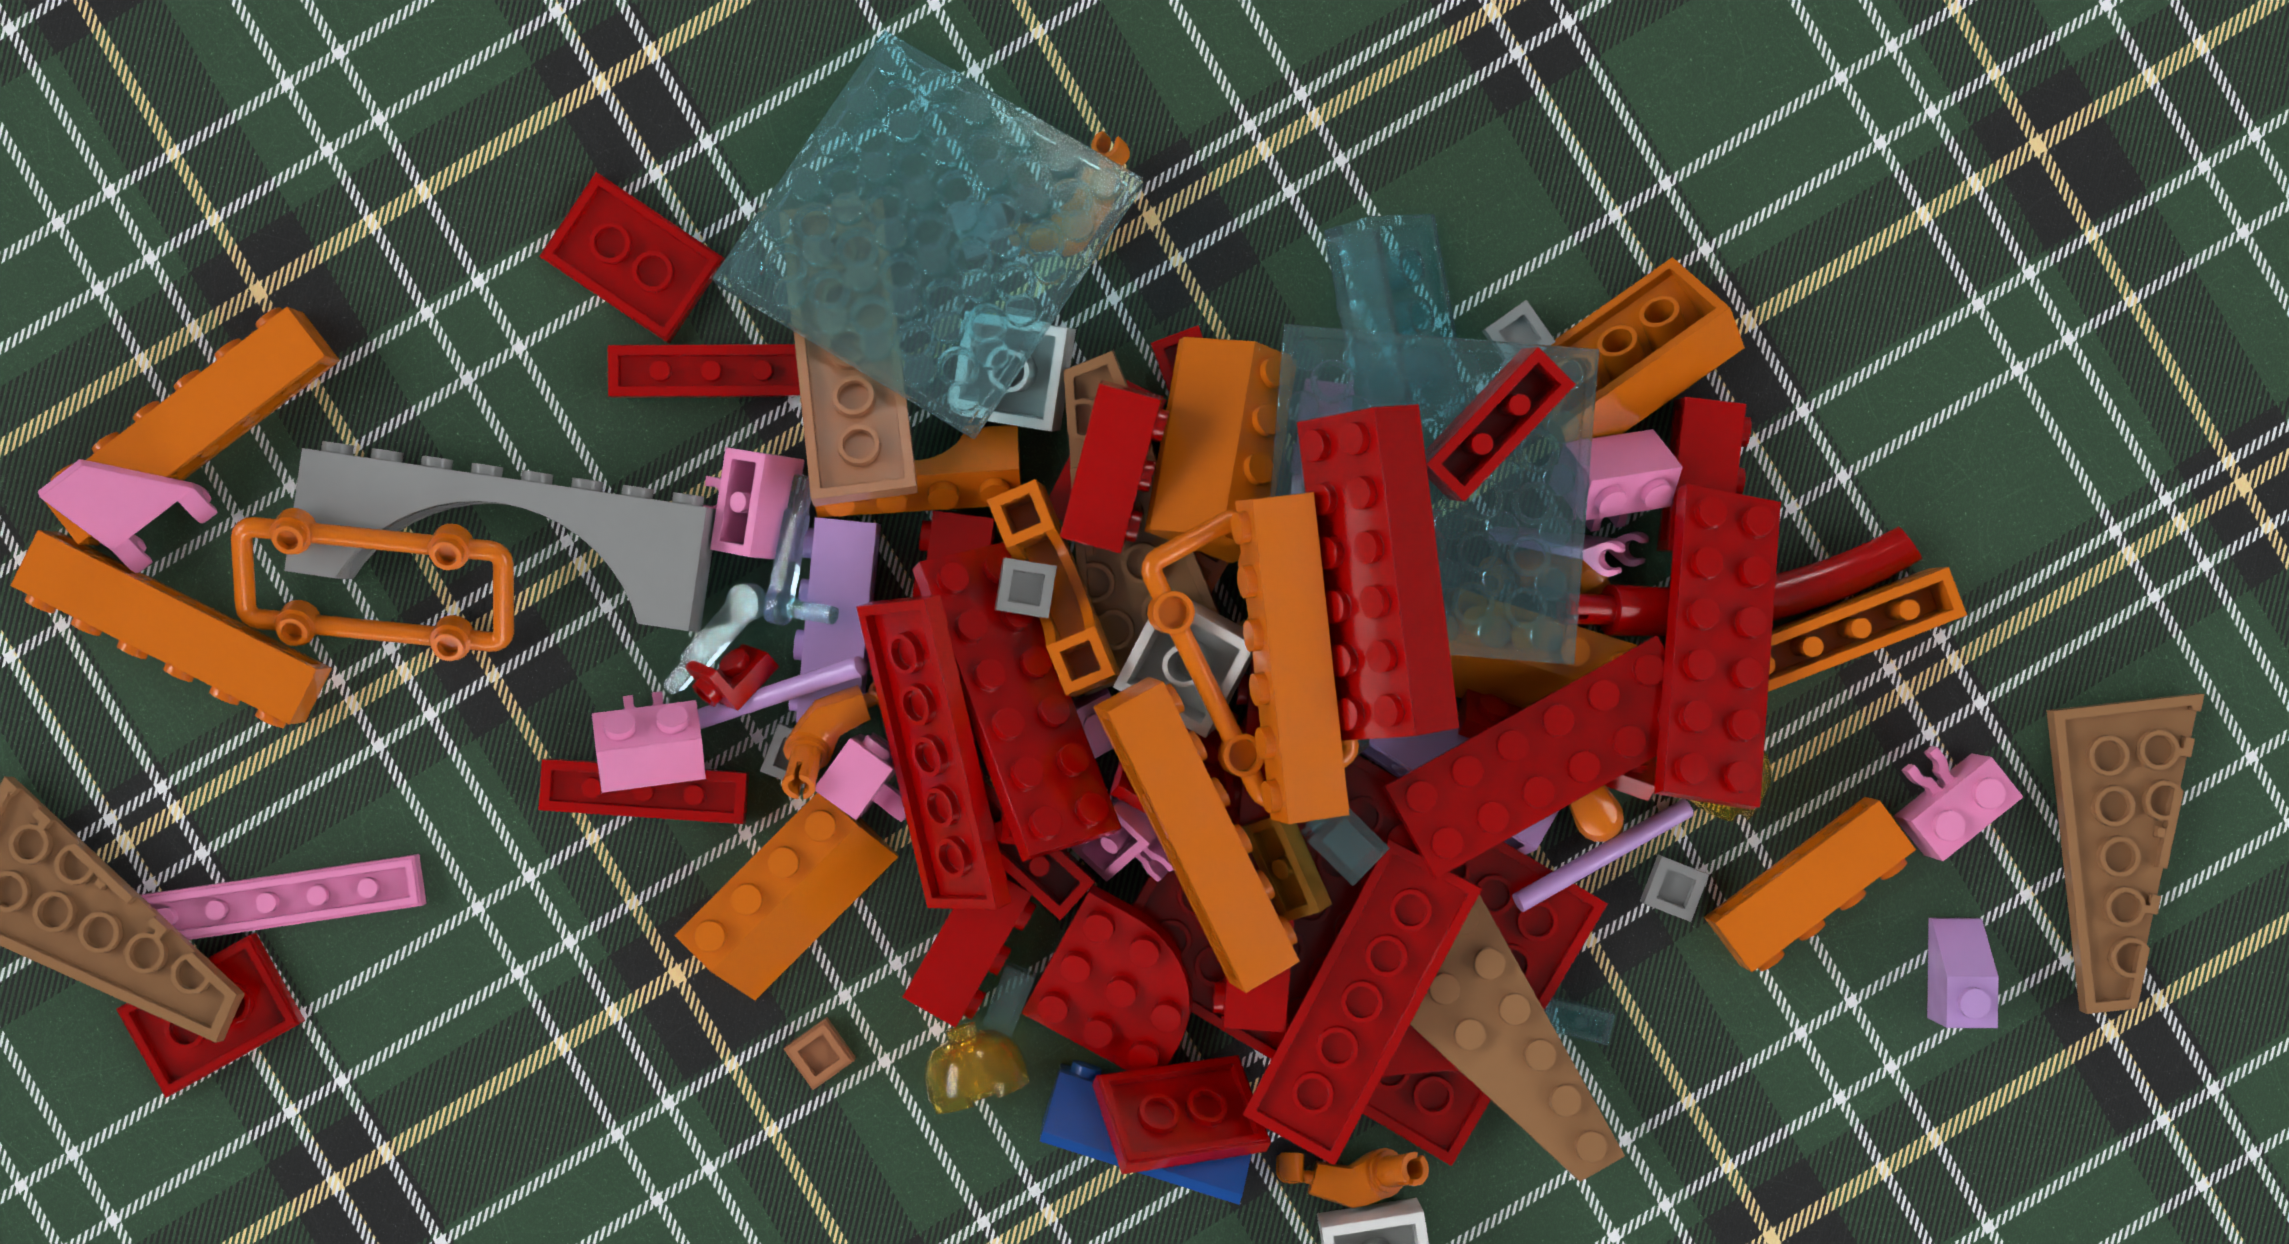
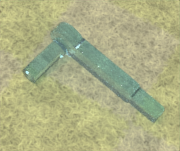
M794 475L788 507L783 513L770 585L763 601V616L769 624L787 625L792 618L834 624L839 615V608L804 602L800 601L799 598H795L803 557V541L810 521L811 494L809 476Z
M751 582L732 587L727 594L726 603L681 653V662L663 682L666 691L669 694L683 692L694 679L685 669V666L691 660L711 667L751 621L762 617L767 608L785 605L789 600L788 590L781 585L762 589L759 585Z

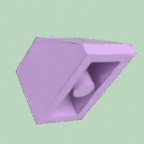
M1929 918L1927 1018L1946 1028H1998L1999 977L1982 919Z

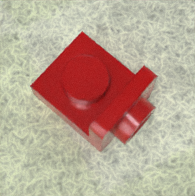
M743 643L723 657L717 671L694 660H691L685 666V669L696 681L692 688L701 699L713 707L720 703L737 711L779 668V665L769 653Z

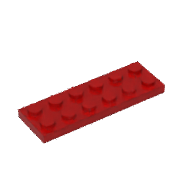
M1685 484L1677 489L1654 794L1749 810L1760 808L1781 502L1691 484Z
M1004 542L920 561L912 570L922 596L937 594L941 596L955 661L959 668V678L965 704L971 720V727L1022 862L1112 835L1122 827L1071 696L1065 695L1046 648V640L1040 618L995 610L1003 558L1013 559L1006 549Z
M940 594L872 601L856 606L927 908L997 910L1011 904L1007 876L1002 864L995 833V824L990 812L983 781V772L977 756L971 730V720L965 704L959 678V668L955 661L947 626V617Z
M1658 635L1649 638L1382 786L1433 879L1441 877L1657 756L1665 648Z
M1389 838L1246 1106L1243 1115L1335 1166L1481 893L1482 887L1452 871L1437 879H1433L1420 854Z

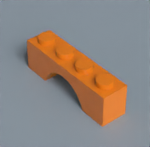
M1004 425L966 428L958 442L947 451L928 459L915 460L918 493L815 506L817 518L989 507L987 499L1022 485L1018 426Z
M1034 479L987 499L1006 549L1013 559L1057 566L1049 618H1040L1045 635L1046 648L1065 695L1077 697L1117 680L1120 674L1119 667L1066 539L1060 538L1062 527L1045 486Z

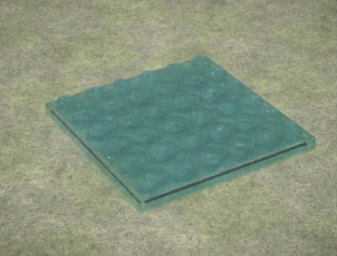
M884 30L713 276V280L719 287L975 440L1143 188V178Z
M1284 324L1270 497L1305 493L1297 422L1371 407L1419 404L1424 448L1426 450L1522 348L1539 347L1576 384L1465 502L1449 500L1429 480L1450 655L1574 664L1599 349Z

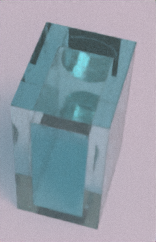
M1350 808V815L1304 822L1306 826L1301 831L1303 837L1352 886L1390 849Z

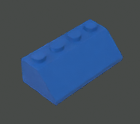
M1073 1060L1072 1066L1061 1063L1042 1120L1040 1142L1119 1166L1092 1086L1096 1075H1101L1102 1069L1079 1060ZM1251 1154L1137 1173L1239 1205L1244 1191Z

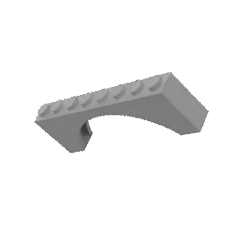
M322 441L321 451L302 448L293 508L305 510L315 519L316 523L401 531L425 517L452 508L478 504H503L521 507L563 525L592 547L607 563L621 583L631 603L638 624L684 631H701L712 557L710 546L716 509L703 507V496L673 492L672 502L654 500V489L623 485L622 494L620 495L602 492L604 482L572 477L571 487L552 485L553 475L522 470L521 480L503 478V467L472 463L471 473L452 470L453 460L422 456L421 465L402 463L404 453L372 448L371 458L353 456L354 446ZM311 543L307 550L300 554L286 555L284 571L336 579H354L364 563L376 550Z

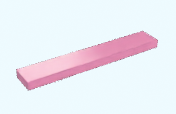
M419 854L140 894L187 940L411 908L427 904Z

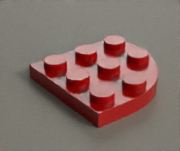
M1092 885L1021 1013L1127 1071L1168 1065L1177 1050L1190 1018L1192 983L1189 982L1186 969L1180 958L1181 951L1159 923L1136 907Z

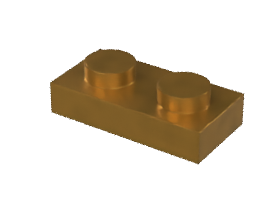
M1267 815L1242 826L1252 844V854L1258 868L1264 872L1274 889L1275 897L1272 899L1279 915H1283L1288 921L1321 912L1332 905L1297 823L1285 824L1271 820V816Z

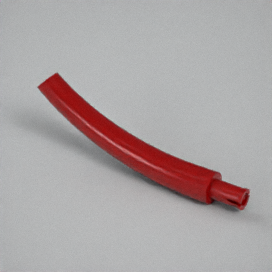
M1897 526L1868 542L1809 565L1777 573L1773 621L1800 614L1853 595L1905 570L1923 558L1908 535L1901 527ZM1607 585L1601 594L1561 592L1558 595V599L1567 603L1556 602V619L1560 625H1600L1606 635L1666 636L1670 587Z

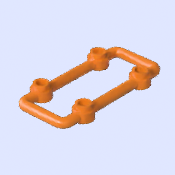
M288 508L283 510L276 519L246 517L237 522L232 529L231 551L234 601L237 616L249 627L276 631L279 639L287 645H305L315 635L431 646L438 658L445 661H454L465 657L470 650L500 651L506 648L513 639L514 562L512 554L501 543L491 540L473 539L470 532L460 525H442L431 535L316 523L315 519L305 510ZM253 538L271 539L274 547L284 554H300L306 551L311 543L429 555L434 565L443 570L459 569L465 565L468 559L491 561L493 564V632L474 630L469 621L456 615L445 616L435 626L320 615L314 605L303 600L290 601L283 606L281 611L259 609L256 605Z
M1229 510L1153 549L1142 562L1141 574L1152 597L1147 612L1149 622L1157 631L1170 634L1222 739L1218 748L1219 764L1224 771L1240 776L1250 797L1255 803L1263 806L1261 785L1266 780L1260 768L1263 765L1264 759H1261L1258 755L1255 737L1241 732L1190 628L1195 615L1192 601L1184 593L1172 591L1162 571L1164 567L1232 532L1231 517L1236 510ZM1241 554L1238 560V567L1242 566ZM1358 740L1341 741L1344 768L1355 760L1359 749Z

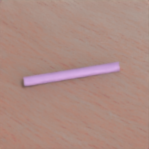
M854 656L759 688L738 711L720 703L715 707L708 705L699 708L700 729L864 676L866 674L865 662L862 657Z
M1681 799L1512 895L1516 906L1521 912L1530 909L1693 817L1694 812L1687 800Z

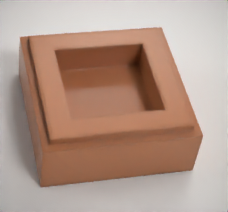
M828 1017L784 1047L785 1052L812 1090L856 1059Z

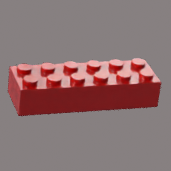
M1419 404L1371 407L1297 422L1305 493L1314 492L1341 741L1410 737L1460 728Z

